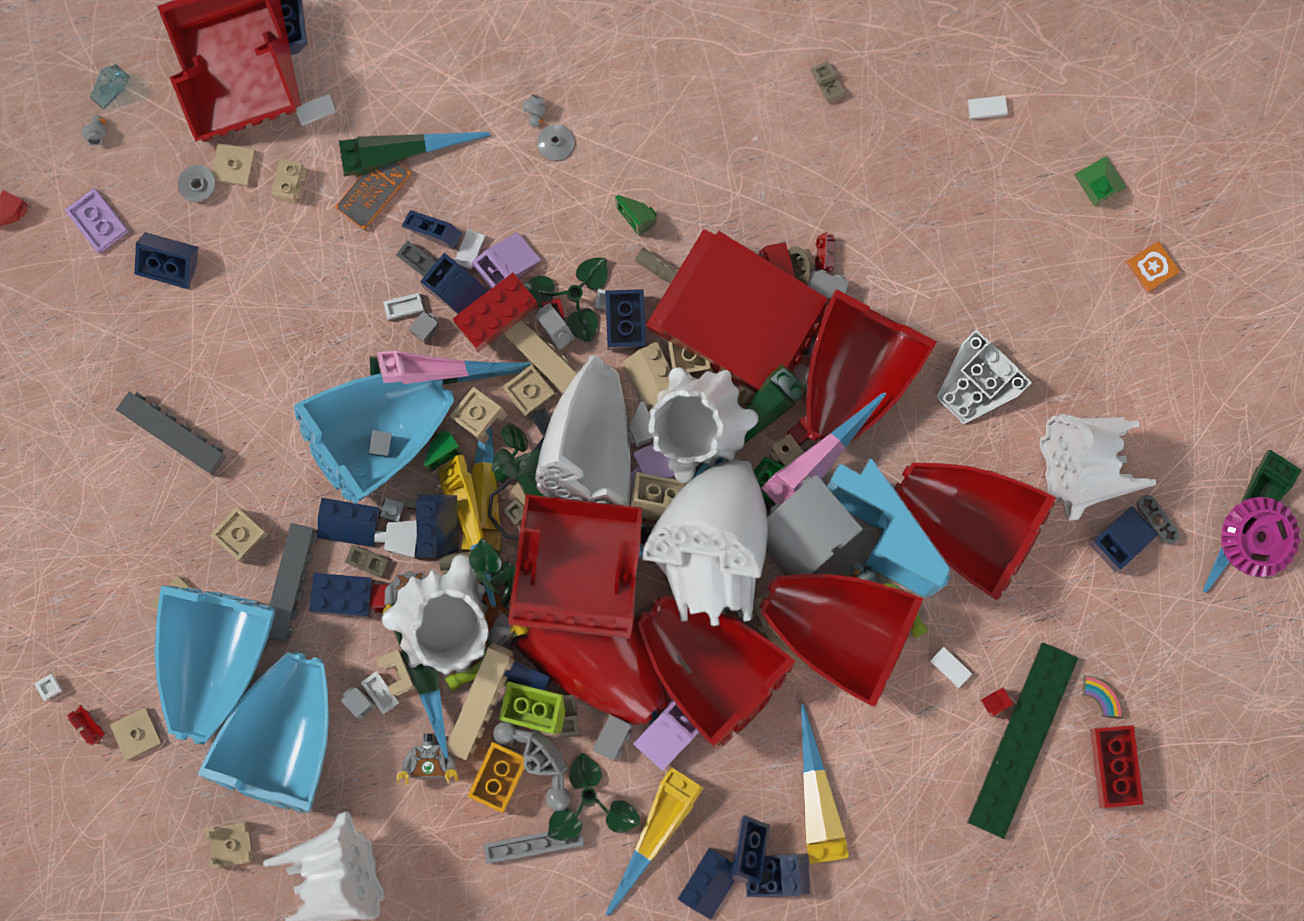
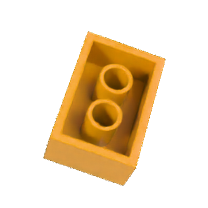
M492 742L467 797L501 813H505L525 770L524 756Z

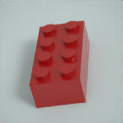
M512 272L452 319L478 353L536 309L538 304L514 272Z
M1134 725L1090 729L1099 808L1144 805Z

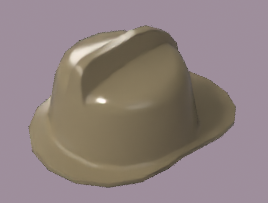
M797 246L791 247L788 252L795 277L808 286L810 273L815 267V259L809 249L803 250Z

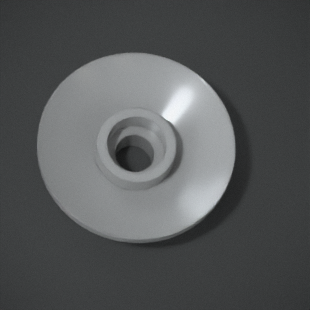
M562 125L547 126L538 136V150L548 160H563L573 151L574 137L571 131ZM554 138L559 139L557 143L552 142Z
M193 165L186 168L180 174L178 189L185 199L192 202H201L213 193L215 177L208 168L201 165ZM197 183H201L200 188H196Z

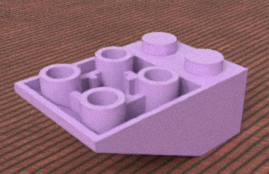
M516 232L484 251L472 261V265L492 289L512 272L519 279L538 264L541 259L520 234Z
M672 701L634 742V745L663 771L699 732L676 703Z

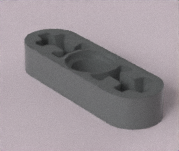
M1144 495L1139 498L1137 509L1156 531L1160 540L1167 545L1177 542L1180 536L1179 531L1156 500L1150 495ZM1143 500H1144L1145 502H1146V501H1150L1151 504H1149V508H1150L1151 510L1156 509L1157 511L1153 512V513L1150 514V516H1149L1147 513H1149V512H1151V511L1149 510L1148 507L1143 508V506H1142V505L1144 504ZM1154 515H1160L1163 518L1161 525H1156L1153 522ZM1167 524L1169 527L1165 529L1168 533L1173 532V540L1171 538L1166 539L1167 532L1165 530L1160 531L1159 529Z

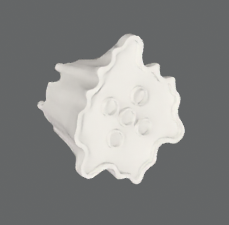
M682 367L672 369L669 373L668 389L658 393L657 403L650 411L649 433L654 437L653 448L669 458L668 469L674 473L675 479L679 483H689L694 478L697 465L701 462L712 467L715 466L716 461L720 458L732 461L736 452L744 446L745 434L758 422V415L754 410L744 409L738 405L739 390L733 385L731 374L728 370H723L718 374L707 371L699 379H696Z
M1066 414L1055 415L1047 420L1046 435L1040 438V450L1047 463L1045 472L1047 493L1056 497L1055 502L1057 504L1063 503L1067 520L1080 519L1085 508L1090 505L1150 486H1156L1155 479L1133 478L1131 474H1119L1122 464L1127 463L1126 456L1116 455L1124 447V441L1119 436L1125 435L1128 429L1139 427L1138 420L1128 421L1125 420V417L1078 418Z
M683 552L684 561L682 566L654 561L668 578L681 615V621H688L687 606H689L691 614L703 611L708 613L711 618V625H719L718 617L720 613L726 615L728 609L736 610L739 617H744V621L753 618L752 610L756 577L720 572V557Z
M465 555L455 556L451 562L450 570L445 575H439L434 570H431L425 579L420 580L411 577L408 584L398 591L396 604L389 608L382 616V623L386 629L402 633L400 647L407 654V662L411 668L424 664L432 666L444 674H448L454 669L457 672H465L470 668L473 659L484 654L489 625L486 621V613L489 607L482 602L481 598L486 589L484 585L477 582V577L473 574L475 570L471 568L469 558Z
M347 811L338 814L332 828L263 861L264 867L293 863V866L286 868L288 875L300 873L307 879L301 885L293 887L295 894L300 893V898L306 903L298 908V913L285 918V921L373 920L380 916L379 902L384 901L385 895L375 873L376 862L372 852V843L364 836L362 831L357 833L352 817Z

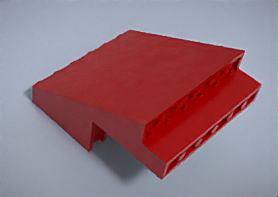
M172 0L157 6L182 69L181 72L169 78L195 142L202 140L204 143L212 140L214 135L218 134L219 137L230 134L229 130L235 129L238 132L246 129L248 124L252 123V126L262 124L263 119L269 118V121L280 118L279 114L286 113V115L297 112L296 109L301 106V100L280 0Z
M703 229L648 320L646 327L651 333L708 360L717 374L719 371L728 370L733 382L757 393L767 377L781 364L793 373L794 367L799 365L802 360L804 350L808 349L811 345V338L814 333L819 331L829 300L718 230L717 234Z
M526 494L510 604L509 625L629 639L633 622L642 508Z

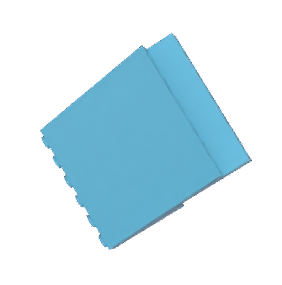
M870 458L861 475L839 464L827 488L849 514L882 531L865 566L925 599L930 595L933 596V594L945 587L951 577L948 575L950 568L874 461Z

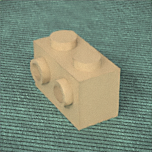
M280 159L271 195L275 200L297 203V199H300L302 194L301 183L305 181L307 174L303 164Z
M789 434L771 447L772 453L770 455L775 462H780L781 465L787 466L804 452L791 434Z

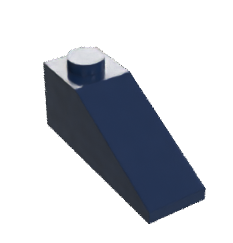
M412 210L408 212L402 224L403 228L453 250L463 234L451 223Z

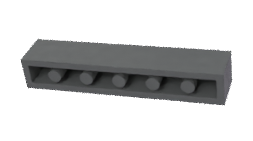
M130 391L127 393L116 409L118 412L212 476L215 474L226 456L221 454L223 452L221 448L215 444L212 447L206 443L208 440L199 433L197 436L190 433L193 429L184 423L181 426L175 422L177 419L171 414H162L160 412L162 408L153 402L150 405L146 403V398L140 393L136 392L135 395Z
M290 523L269 604L273 609H276L268 636L270 639L288 643V639L292 638L294 631L292 623L293 620L297 619L299 612L297 604L303 597V590L301 588L303 582L307 580V565L312 561V546L316 544L318 538L314 528Z

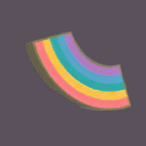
M1085 675L1083 695L1091 697L1098 703L1103 717L1123 718L1121 703L1113 689L1102 680Z

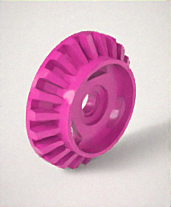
M1265 497L1250 498L1237 504L1227 514L1221 529V545L1228 561L1237 570L1252 576L1266 577L1283 571L1294 560L1293 557L1299 550L1297 549L1298 544L1301 542V538H1299L1300 527H1298L1297 519L1291 513L1292 511L1284 506L1283 503ZM1251 517L1255 518L1253 523L1243 534L1242 530L1246 522ZM1277 521H1280L1284 527L1285 539H1282ZM1262 531L1265 533L1266 539L1260 543L1257 540V534ZM1252 553L1269 555V560L1266 562L1252 560L1251 556Z

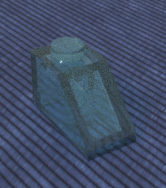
M117 64L102 69L90 98L102 109H105L124 90L129 75Z

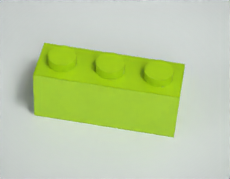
M507 681L499 720L550 734L562 732L565 718L563 695Z

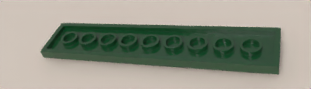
M1041 642L967 820L968 824L1005 839L1078 657Z

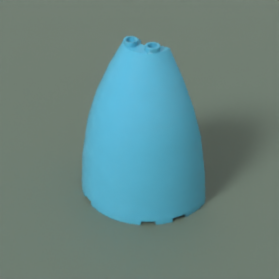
M377 374L349 381L309 397L294 405L296 420H300L301 427L299 430L306 442L309 441L310 453L325 477L336 490L341 489V494L346 500H352L353 503H357L385 484L412 461L428 443L454 402V395L451 390L443 388V379L402 384V382L383 383L382 375ZM373 430L392 433L388 456L369 455Z
M161 586L156 620L155 666L161 707L169 734L175 735V738L180 740H187V737H190L194 740V743L205 745L223 724L243 696L254 676L275 616L276 609H273L272 606L267 604L258 605V601L220 592L205 591L204 593L201 589Z
M287 652L270 667L232 710L211 745L198 775L212 782L214 780L215 783L232 791L235 789L237 792L261 802L287 810L292 808L293 811L309 814L320 783L328 744L329 702L324 661L315 657L312 660L305 659L306 655L300 652H295L294 654Z

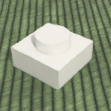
M386 498L380 516L400 522L405 504Z
M50 674L34 683L44 701L63 691L54 674Z

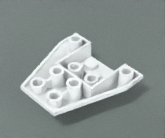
M975 330L962 343L936 398L965 424L1018 397L1032 382L991 341L978 330Z

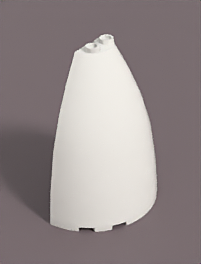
M597 355L589 356L588 361L575 375L562 394L551 416L540 451L535 480L537 481V488L546 497L629 506L630 441L627 435L629 433L621 382L619 373L610 365L604 364V361Z
M724 459L721 463L710 467L692 479L673 498L659 518L645 545L643 560L682 566L684 561L683 552L720 557V572L760 578L766 554L768 524L765 502L752 465L748 461L736 459L728 461Z

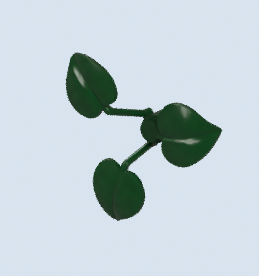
M597 257L582 262L576 270V278L582 281L579 286H570L567 291L554 293L555 284L547 276H537L523 284L537 301L538 307H542L543 302L553 300L552 296L566 295L568 300L575 302L577 312H573L568 316L566 325L574 337L586 342H590L597 331V316L590 308L580 311L579 300L583 295L582 287L585 284L589 289L596 290L603 287L606 283L608 276L606 258Z
M507 423L504 426L502 435L506 444L514 448V452L511 454L510 451L502 448L496 452L492 462L491 471L494 472L496 480L500 483L519 476L520 469L514 457L518 450L525 452L528 448V441L523 431L511 423Z
M482 538L469 556V564L477 572L484 571L488 575H493L500 570L502 565L498 552L490 543ZM498 580L493 585L498 587L504 583ZM514 583L511 585L510 594L507 596L509 604H511Z
M506 560L500 570L491 575L492 581L487 579L484 571H473L477 579L482 582L480 583L481 585L485 584L497 594L499 591L492 585L498 580L504 584L508 582L502 598V604L510 612L507 595L514 582L512 578L515 575L516 567Z
M581 753L574 760L570 768L569 780L575 789L584 788L581 792L582 802L575 815L569 808L562 811H554L549 820L548 836L559 841L575 838L582 829V822L577 819L584 806L592 807L595 804H598L608 813L606 825L615 833H625L640 825L641 821L637 811L629 803L617 800L611 803L610 810H608L601 803L600 799H597V792L592 787L600 782L602 777L601 769L596 762L584 753Z

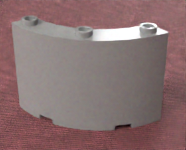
M817 475L813 478L808 476L801 482L803 486L781 505L779 503L770 510L772 514L767 517L766 553L785 575L813 574L817 568L834 554L833 550L837 546L841 549L863 530Z

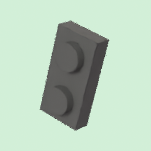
M408 240L396 254L399 259L423 277L436 263V261Z

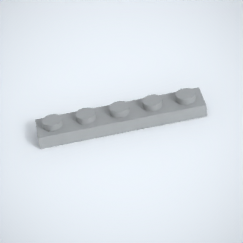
M581 830L575 838L565 841L554 840L548 836V832L485 843L483 846L486 863L488 864L583 846L584 841Z

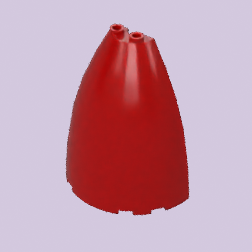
M835 289L823 316L811 354L806 396L807 437L816 442L818 439H824L879 395L886 393V396L850 443L880 420L902 397L922 369L937 341L905 324H898L870 309V306Z
M912 463L910 466L907 465L902 473V476H904L901 484L897 482L893 490L945 563L969 583L991 598L999 600L1002 596V591L1005 592L1012 582L1011 575L1015 576L1040 535L1041 528L1039 527L1041 524L1044 525L1051 513L1050 508L1054 506L1056 497L1027 483L985 469L945 463Z
M832 574L776 576L775 580L771 579L767 588L770 593L767 598L763 597L759 608H761L762 615L778 636L816 673L846 693L875 708L886 687V682L889 680L909 636L910 628L916 620L924 598L861 578Z
M664 595L661 599L658 598L651 605L653 609L649 613L644 612L638 618V626L646 650L669 696L708 743L715 749H718L733 738L732 734L734 732L738 735L770 702L773 690L778 691L784 684L787 676L786 672L791 673L796 661L762 635L723 613H720L718 617L719 625H711V618L708 613L703 611L691 614L689 606H687L688 621H681V615L675 598ZM677 654L692 670V673L689 674L687 670L682 666V664L678 661Z
M634 612L629 639L530 628L525 635L526 637L521 638L516 645V648L533 665L550 677L552 681L567 693L587 705L637 726L641 723L645 725L653 718L651 714L656 709L660 712L667 705L665 702L667 697L664 685L658 677L648 655L638 626L639 621Z

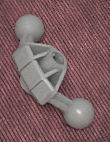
M505 721L499 722L493 730L496 742L504 746L511 745L515 741L527 743L524 753L525 769L532 774L552 775V788L546 793V804L553 811L566 809L570 803V794L564 788V771L568 769V766L561 757V753L557 751L556 747L539 730L529 732L519 730L515 724Z

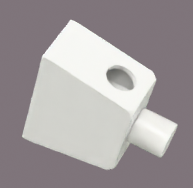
M416 520L387 523L386 531H375L374 540L375 542L385 543V551L417 559Z

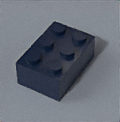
M644 289L605 290L607 351L640 350L646 347Z
M313 573L309 611L316 614L371 618L372 608L369 604L375 580L370 577Z

